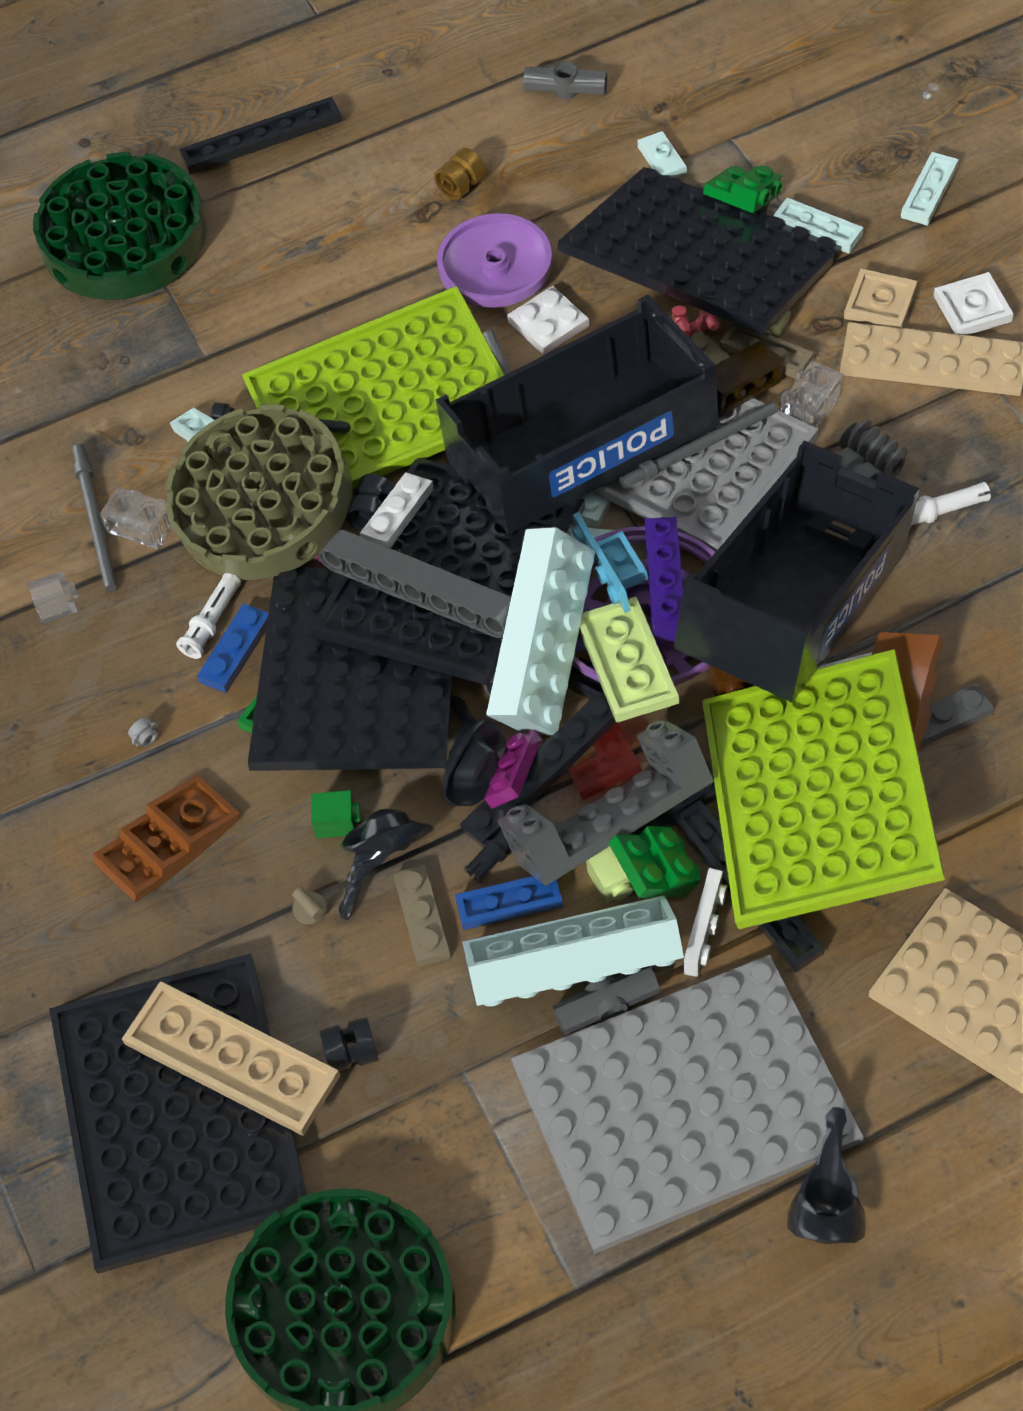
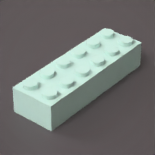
M556 527L526 529L486 714L524 734L535 730L539 735H554L559 729L591 569L594 562L595 550Z
M664 895L462 942L477 1006L483 1004L485 1006H496L504 1002L505 999L513 997L530 998L537 995L539 991L552 988L554 990H565L574 983L583 981L599 982L606 979L608 975L617 973L634 974L643 967L652 965L668 966L676 960L684 958L677 919Z

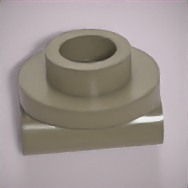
M299 887L293 892L292 896L295 898L293 913L299 922L315 924L325 916L327 905L323 896L316 892H307L303 887Z

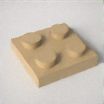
M860 268L844 311V319L870 325L903 328L917 289V281Z

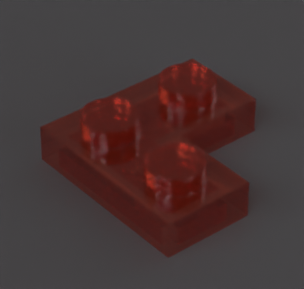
M619 722L615 723L593 745L597 756L568 769L582 800L642 771Z

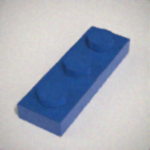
M244 603L242 604L197 675L199 683L227 693L265 633L268 612Z
M533 876L455 894L463 930L563 907L557 880L545 886Z

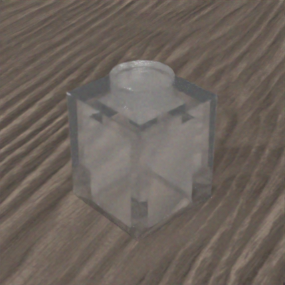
M63 571L27 583L42 624L78 612L74 600L79 598V594L74 581L67 582Z

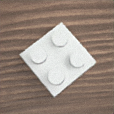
M989 272L934 288V298L955 334L969 335L1012 322L1014 313Z
M551 286L507 314L508 323L543 356L589 327V318L554 286Z

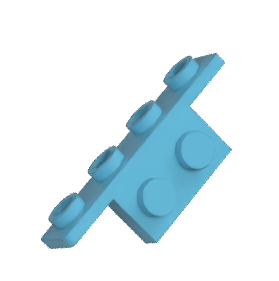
M580 513L573 514L576 526L571 528L576 540L595 550L593 564H596L595 571L602 585L608 584L607 592L614 605L619 603L624 613L631 611L625 589L648 579L645 567L622 531L596 542Z

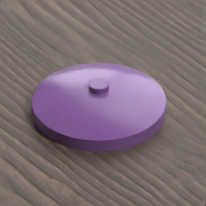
M500 213L477 216L456 226L442 241L437 255L439 277L447 290L457 286L465 302L468 304L491 308L509 306L529 298L545 284L552 269L551 245L546 234L536 224L525 218Z

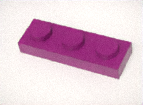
M535 730L523 735L522 733L515 734L506 742V749L502 758L498 761L499 767L490 781V787L484 798L491 808L519 797L542 740Z

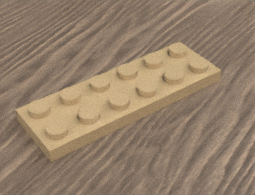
M848 322L840 375L1021 396L1023 383V342Z
M161 981L122 1038L125 1045L302 1136L306 1133L340 1077L337 1069Z

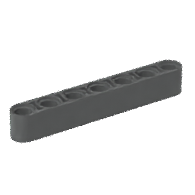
M339 530L319 553V558L323 565L336 573L492 637H503L511 602L510 596L344 530Z

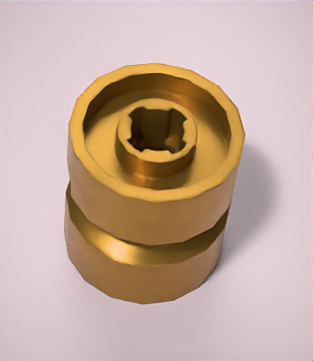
M463 147L434 173V181L446 197L457 201L470 190L469 186H475L485 177L486 167L479 155L473 150Z

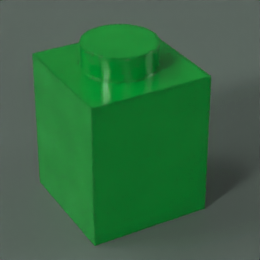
M351 790L311 793V824L316 838L346 836L348 832L355 828L356 822H361L360 803H354Z

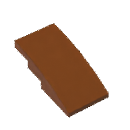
M879 632L872 655L895 649L918 751L932 714L928 704L938 679L934 668L944 642L940 635Z
M196 775L146 805V814L120 829V838L93 853V862L134 902H137L172 878L210 847L240 818V812L205 780Z

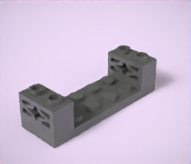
M665 719L651 723L645 731L637 735L650 769L638 772L632 780L620 787L609 790L604 797L593 804L581 807L578 813L565 821L553 824L526 803L510 809L504 817L497 821L517 864L543 885L547 886L608 848L609 841L615 835H629L714 782L696 737Z

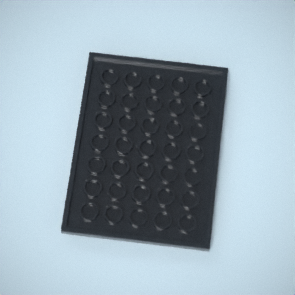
M643 167L558 240L557 251L764 335L842 255V246L834 244V241L829 237H817L809 234L808 230L803 227H791L784 224L778 217H771L758 211L754 213L745 211L703 194L704 188L694 187L682 182L678 178H671L658 173L655 169Z
M418 458L414 460L407 473L431 480L433 482V491L390 549L512 597L526 529L556 527L570 536L572 533L571 528L576 526L573 514L579 512L582 515L585 509V499L578 498L507 534L487 509L486 500L472 483L467 485L453 466ZM344 575L310 628L312 637L484 685H489L496 672L503 637H492Z
M327 567L296 568L274 576L248 756L249 770L445 768L448 761L453 676L312 637L310 628L343 575Z
M251 953L49 1008L94 1269L97 1274L255 1230L275 1211L279 1213L286 1207L298 1202V1198L307 1195L292 1130L125 1045L122 1040L160 981L271 1036Z

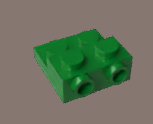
M730 166L705 183L703 194L754 213L780 195L783 188L782 175L773 172V169L768 166H756L747 173L741 167Z
M647 826L640 835H615L608 843L639 898H655L663 895L665 897H686L702 881L699 867L687 856L684 851L682 838L677 836L671 827Z

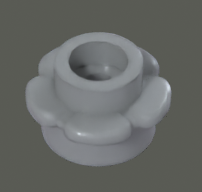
M147 717L137 720L128 731L132 744L137 747L151 745L158 737V724L155 721L151 722Z

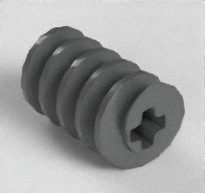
M868 419L860 424H851L840 438V448L849 447L864 458V463L870 462L882 473L896 478L905 463V457L908 452L907 448L901 447L898 449L899 443L896 440L889 442V435L887 433L880 435V428L878 426L871 428L872 423Z

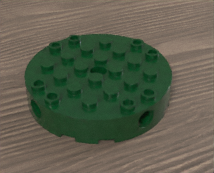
M117 152L106 154L107 159L91 163L90 159L61 174L40 197V206L33 217V231L36 242L50 275L71 292L101 300L134 298L169 285L195 261L202 249L206 236V220L194 181L181 167L168 159L145 153L144 157L131 156L130 152Z
M342 1188L319 1191L297 1199L298 1202L286 1207L279 1213L275 1211L254 1230V1236L248 1242L243 1252H239L228 1280L225 1297V1318L230 1343L252 1383L262 1395L282 1411H395L417 1395L431 1380L440 1367L451 1342L455 1325L456 1303L453 1281L444 1253L427 1225L410 1209H405L391 1201V1198L361 1189ZM349 1299L348 1304L339 1311L332 1308L337 1301Z

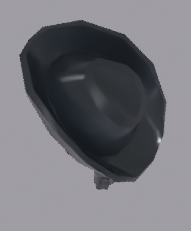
M455 696L452 698L453 710L463 722V727L457 730L454 744L449 751V758L443 773L442 796L453 807L474 806L484 800L490 787V781L499 767L498 761L502 758L506 746L503 735L494 722L487 718L478 722L469 713L465 700Z
M381 809L370 814L365 822L348 832L341 846L343 850L355 853V857L351 865V872L347 875L349 883L345 887L346 894L339 906L341 918L349 920L362 882L371 869L381 865L392 852L405 850L411 843L422 839L435 828L427 823L410 820L404 811Z
M832 1107L825 1115L826 1134L823 1138L817 1165L807 1173L800 1190L791 1202L787 1213V1228L797 1237L823 1244L856 1243L865 1237V1211L859 1200L855 1179L846 1170L841 1153L842 1133L847 1121L845 1109Z

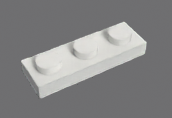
M405 472L362 529L360 537L391 548L433 491V482Z
M711 868L708 870L684 957V974L698 977L701 965L707 966L711 952V946L707 945L709 934L714 936L716 934L719 923V915L715 914L718 904L724 905L728 885L722 884L723 871Z

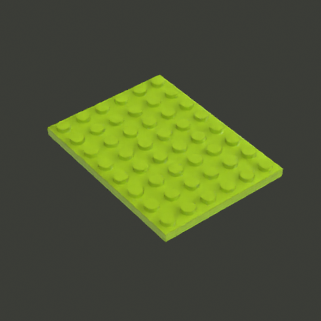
M457 286L242 374L256 409H260V405L265 404L285 405L286 409L298 412L303 410L317 419L345 421L350 424L351 429L348 433H331L335 437L349 466L352 489L357 487L360 478L366 474L384 476L412 464L415 459H425L444 451L445 446L436 399L447 394L451 402L504 376Z
M895 649L817 669L793 702L787 701L757 686L702 700L734 918L738 929L945 880Z

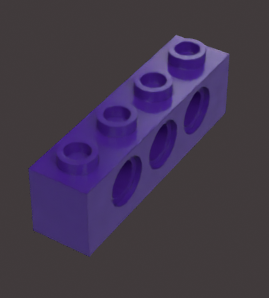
M677 516L645 518V543L652 634L657 646L674 645L683 595Z

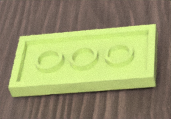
M637 597L628 599L631 611L624 613L619 603L583 612L579 628L616 723L679 704V695Z

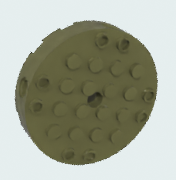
M276 404L260 405V409L245 412L243 408L217 418L202 428L180 451L182 456L175 468L171 467L165 488L167 492V505L165 507L168 519L189 554L200 565L211 572L221 576L224 573L233 574L241 580H257L278 576L279 573L296 569L314 558L340 530L348 514L352 498V478L349 466L331 431L319 419L303 410L298 412L286 409L285 405Z

